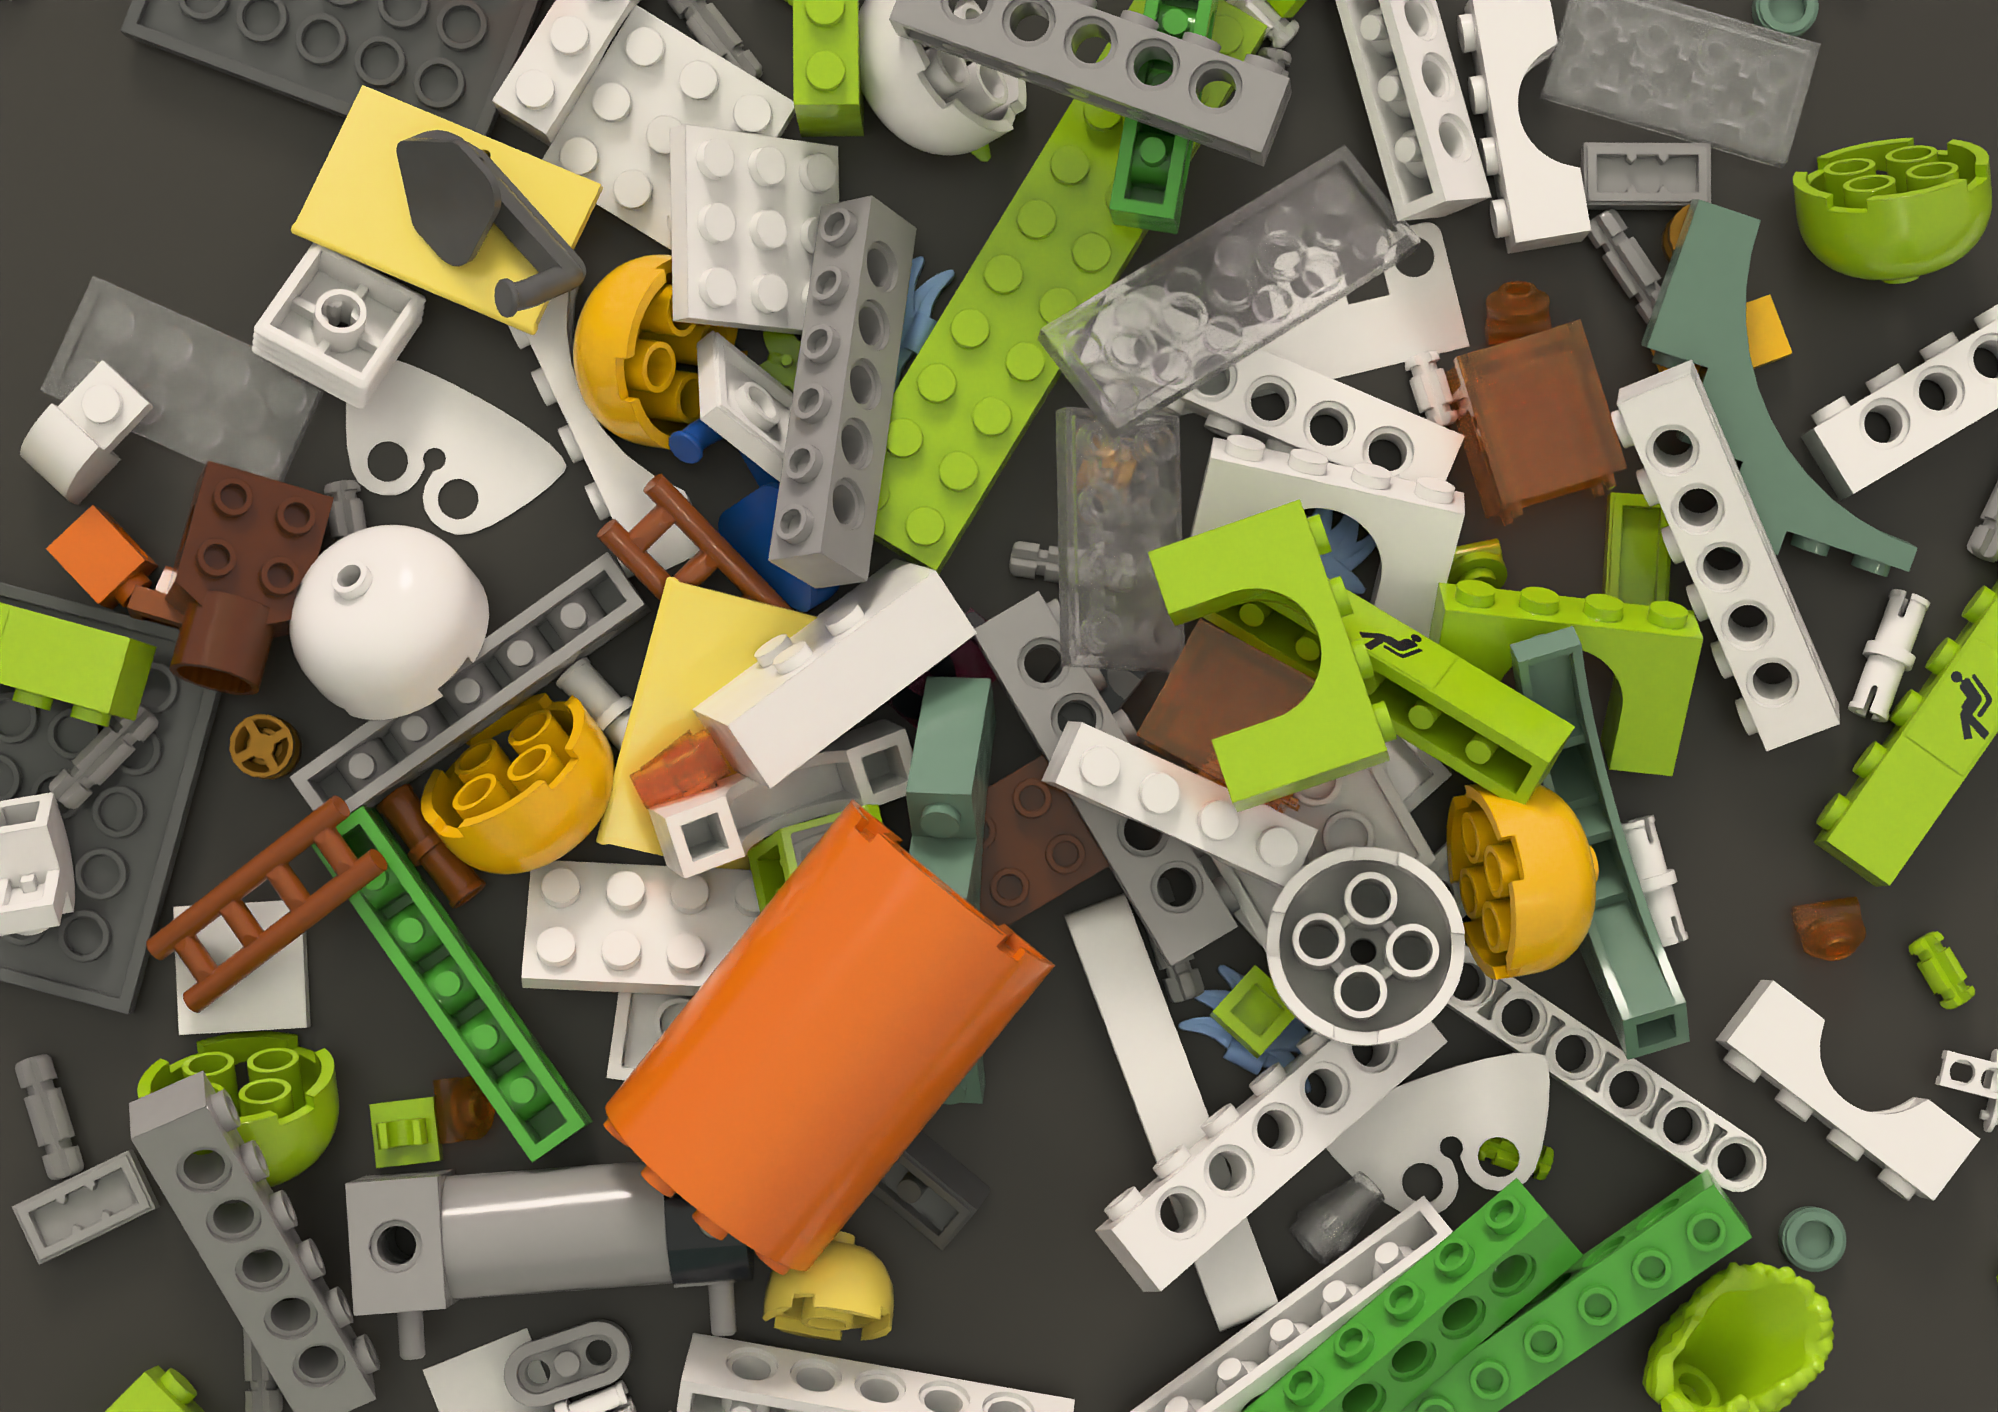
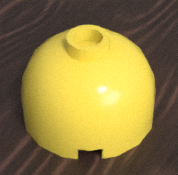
M839 1231L808 1270L798 1271L790 1268L784 1276L772 1270L765 1291L762 1318L766 1322L775 1317L774 1328L802 1337L841 1341V1331L862 1328L861 1340H873L887 1336L892 1330L894 1310L893 1284L885 1265L872 1251L855 1245L854 1235Z

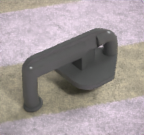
M443 130L422 132L397 144L396 153L412 224L417 233L444 262L452 266H462L471 262L478 254L493 223H495L539 272L517 282H513L508 278L499 280L495 287L494 298L497 310L502 316L506 318L513 317L517 311L536 307L582 284L586 275V266L582 259L484 151L465 141L462 137Z

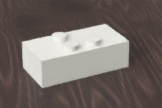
M893 559L870 576L867 582L859 584L816 616L818 618L789 638L787 634H781L763 644L754 654L758 662L692 710L733 770L771 789L977 634L936 570Z

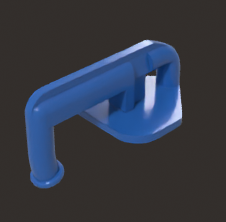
M699 418L682 431L673 432L669 437V447L679 460L694 464L701 460L704 449L722 440L723 437ZM738 450L760 488L721 514L718 521V532L792 608L800 612H807L829 600L839 590L840 585L815 589L768 561L780 482Z

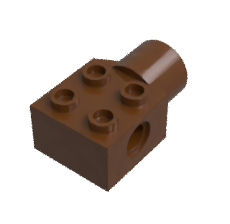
M208 460L197 480L165 600L184 615L169 670L175 676L191 684L222 693L253 695L259 692L273 638L290 635L289 622L292 617L294 600L302 579L319 556L334 497Z
M1044 755L989 786L987 790L980 912L997 926L1002 924L1009 926L1110 866L1067 793L1041 781L1049 765Z

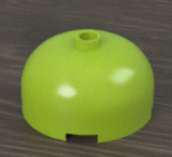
M1914 138L1889 139L1849 146L1817 157L1818 170L1809 175L1808 172L1796 171L1793 176L1798 227L1805 244L1813 255L1829 268L1844 275L1867 280H1881L1888 284H1902L1914 281L1922 275L1943 269L1962 258L1982 237L1992 211L1989 155L1987 151L1978 145L1952 139L1947 143V150H1937L1934 147L1924 145L1914 146ZM1876 170L1885 171L1887 175H1876Z
M250 1031L203 1039L196 1042L198 1053L183 1058L169 1065L168 1061L160 1058L145 1071L138 1083L137 1094L139 1099L200 1071H204L216 1093L225 1089L230 1095L241 1123L240 1127L236 1129L244 1143L254 1140L260 1147L268 1165L269 1177L266 1180L270 1187L282 1184L298 1176L314 1164L331 1142L338 1123L339 1095L333 1057L326 1048L314 1052L299 1047L298 1036L295 1034L273 1031ZM247 1061L249 1083L238 1091L235 1065ZM199 1150L194 1152L193 1154L205 1155L213 1151Z

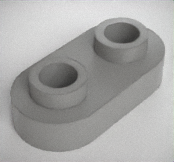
M605 1319L591 1320L528 1341L519 1346L509 1356L504 1368L505 1386L509 1394L517 1402L529 1407H543L609 1385L619 1379L628 1368L632 1357L631 1341L622 1327ZM603 1340L609 1344L612 1352L609 1361L598 1363L591 1359L588 1349L592 1341ZM539 1360L548 1365L550 1378L547 1382L538 1384L529 1378L527 1369L532 1361Z

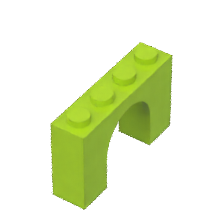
M793 0V101L801 137L864 136V94L860 83L859 0Z
M1300 499L1148 552L1168 614L1174 626L1242 603L1265 601L1283 605L1297 612L1311 625L1320 640L1321 664L1317 679L1310 692L1296 707L1276 718L1211 740L1228 792L1237 812L1390 761L1385 743L1397 739L1385 701L1375 704L1370 702L1363 680L1374 677L1375 673L1363 638L1350 642L1346 633L1342 617L1354 613L1342 578L1338 576L1328 580L1321 561V555L1332 552L1321 517L1317 514L1307 518Z
M1471 579L1459 581L1457 584L1438 583L1429 639L1499 681L1502 680L1504 675L1513 666L1510 644L1573 626L1581 642L1582 651L1601 659L1614 673L1601 735V744L1609 770L1673 776L1703 643V636L1693 610H1687L1682 605L1670 601H1654L1649 606L1623 603L1620 599L1606 594H1590L1586 598L1559 596L1556 592L1543 587H1526L1522 591L1495 589L1486 582Z

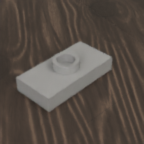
M1584 142L1581 146V175L1587 209L1681 210L1683 207L1690 205L1692 199H1700L1711 203V143Z
M131 1149L12 1206V1209L40 1265L159 1208L160 1205L134 1150Z

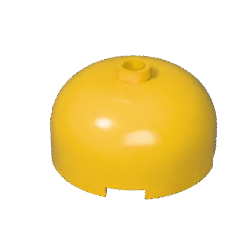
M672 255L642 256L632 259L608 273L593 289L582 308L573 344V362L577 385L586 406L593 416L611 433L628 442L670 450L669 437L672 433L682 431L689 424L700 418L698 373L675 370L676 363L698 366L697 343L712 330L715 333L718 332L733 345H735L738 328L673 321ZM741 351L746 356L748 355V351Z
M546 693L531 696L466 742L470 747L461 754L446 773L443 770L434 769L425 785L421 798V812L424 819L446 847L461 861L478 870L494 874L529 872L546 866L570 852L598 824L604 815L611 796L615 771L614 756L607 737L578 698L571 695L567 701L552 702ZM507 730H511L508 742L519 755L513 762L499 744L492 739L494 736Z
M1477 783L1465 785L1466 794L1453 797L1449 808L1447 821V861L1450 884L1459 882L1461 901L1467 916L1471 919L1470 922L1463 923L1467 946L1470 948V952L1482 972L1494 980L1549 970L1568 959L1578 949L1589 931L1594 915L1596 882L1599 876L1596 854L1589 845L1583 827L1573 810L1551 789L1540 785L1525 805L1500 798Z

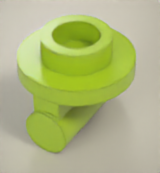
M1498 538L1457 546L1447 583L1457 584L1459 581L1471 579L1486 582L1495 589H1500L1506 582L1507 569L1503 561Z

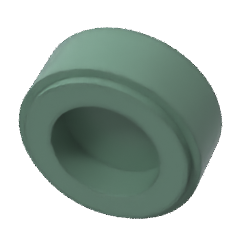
M1753 0L1752 18L1757 29L1767 38L1779 42L1792 41L1801 37L1812 26L1818 14L1819 3L1818 0Z
M1804 1206L1793 1210L1784 1218L1778 1232V1244L1781 1253L1789 1263L1805 1271L1820 1272L1833 1267L1843 1256L1846 1248V1232L1841 1221L1830 1211L1815 1206Z

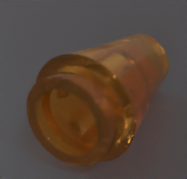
M705 728L695 734H692L689 729L641 766L640 770L629 776L646 809H649L657 804L661 805L719 787L717 780L729 775L731 772L708 728Z

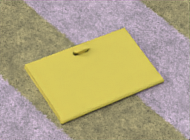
M362 85L296 222L291 227L292 234L525 333L535 335L549 301L530 309L517 311L513 317L506 318L497 310L494 293L496 284L500 279L508 278L513 282H517L539 272L495 223H493L478 254L471 262L462 266H452L444 262L417 233L412 224L396 153L397 144L402 140L431 130L449 131L462 137L465 141L484 151L573 250L603 190L602 185Z
M667 577L615 767L610 800L599 826L596 838L598 844H611L663 856L647 806L738 773L733 770L692 709L758 662L754 654L763 644L781 634H787L790 638L818 617L679 582L675 577ZM762 839L761 841H759L758 843H756L755 845H753L749 850H751L752 848H754L756 845H758V844H759L760 842H762L764 839ZM748 853L745 857L716 868L751 870Z

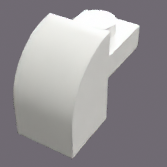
M102 360L59 406L51 403L42 413L25 437L20 455L69 502L79 505L121 460L113 450L154 406L108 363Z
M50 792L0 801V936L15 933L25 936L35 935L50 927L60 926L62 914L74 912L75 881L69 841L54 793Z

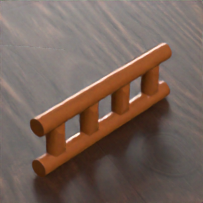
M661 473L652 478L643 489V492L656 504L644 518L629 532L616 519H612L597 534V538L659 601H661L667 577H675L679 582L700 586L718 568L742 593L740 597L793 610ZM675 524L700 550L679 571L671 576L647 550Z
M333 795L146 941L148 951L158 960H164L176 951L197 981L196 984L183 993V1000L190 1010L200 1013L387 870V862L380 852L370 849L360 858H357L337 830L336 826L350 816L349 807L339 796ZM315 843L337 875L310 895L289 865V862ZM268 879L289 909V912L264 931L242 899ZM219 916H222L243 947L218 966L196 934Z

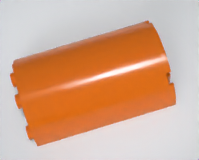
M854 799L849 802L605 1106L608 1119L603 1123L604 1127L618 1141L631 1148L646 1164L641 1171V1175L652 1187L670 1198L675 1193L679 1194L696 1209L692 1214V1218L707 1233L721 1241L729 1233L753 1249L755 1254L768 1267L783 1276L786 1275L790 1268L806 1271L813 1265L1055 967L1051 961L1006 924L997 926L900 846L903 840Z

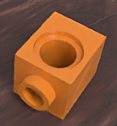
M95 505L88 508L46 548L97 604L112 610L119 603L122 607L128 606L135 585L149 588L152 581L148 576L158 567L153 559L107 511Z

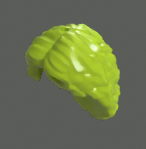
M1730 1262L1725 1270L1712 1275L1699 1286L1691 1299L1680 1305L1676 1312L1671 1315L1670 1319L1660 1326L1656 1340L1648 1352L1647 1363L1644 1368L1642 1383L1647 1394L1661 1405L1662 1412H1780L1782 1408L1791 1404L1798 1392L1804 1390L1809 1383L1815 1381L1818 1374L1825 1369L1824 1362H1826L1828 1355L1833 1349L1835 1337L1832 1331L1834 1325L1831 1317L1832 1311L1829 1308L1827 1298L1814 1291L1815 1285L1810 1280L1800 1276L1797 1277L1794 1270L1788 1266L1778 1269L1775 1266L1766 1265L1761 1262L1740 1266L1736 1262Z

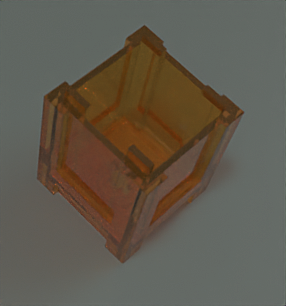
M1581 319L1486 349L1457 356L1453 360L1455 365L1452 369L1445 371L1454 400L1451 403L1452 410H1457L1458 413L1457 426L1460 434L1465 436L1463 445L1486 519L1501 515L1504 526L1513 523L1511 512L1514 518L1520 517L1524 514L1522 510L1524 507L1592 488L1594 498L1596 499L1605 494L1602 484H1605L1606 490L1617 486L1614 475L1624 471L1627 465Z
M1199 618L1187 640V644L1136 735L1145 740L1144 746L1192 772L1227 788L1211 740L1287 713L1307 696L1316 680ZM1294 793L1263 804L1283 814L1287 807L1297 813L1301 809V805L1298 804L1299 800L1293 797Z

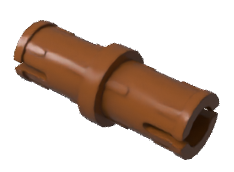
M404 784L386 796L377 805L376 809L380 814L384 815L410 849L407 857L415 867L422 865L449 900L450 906L453 909L458 908L482 891L486 883L483 879H480L471 866L461 861L446 847L424 819L421 812V800L414 793L413 787L410 784Z

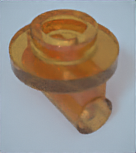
M1510 281L1502 284L1499 290L1492 292L1486 299L1487 319H1485V337L1487 344L1551 339L1552 326L1549 315V296L1537 289L1533 283L1527 281Z
M1856 896L1792 907L1794 928L1797 932L1799 931L1804 951L1812 957L1822 958L1826 961L1845 959L1855 952L1866 937V928L1861 918L1860 904Z
M472 1076L433 1080L440 1144L472 1141L484 1137L492 1126L495 1109Z

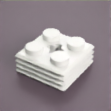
M312 243L254 326L252 351L352 406L361 409L366 406L422 323L426 298L363 263ZM340 321L350 325L345 328L336 327Z

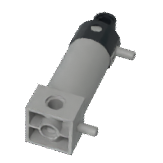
M643 1161L455 1175V1169L369 1175L345 1183L354 1316L397 1313L399 1353L403 1360L421 1359L426 1355L423 1311L447 1309L460 1299L671 1283L674 1284V1288L708 1285L711 1333L714 1336L734 1335L737 1332L734 1283L753 1281L754 1250L729 1233L721 1241L702 1229L692 1218V1214L696 1209L677 1193L671 1198L663 1195L642 1177L641 1171L646 1166ZM398 1226L408 1229L413 1234L416 1242L413 1256L406 1255L397 1247L395 1231Z

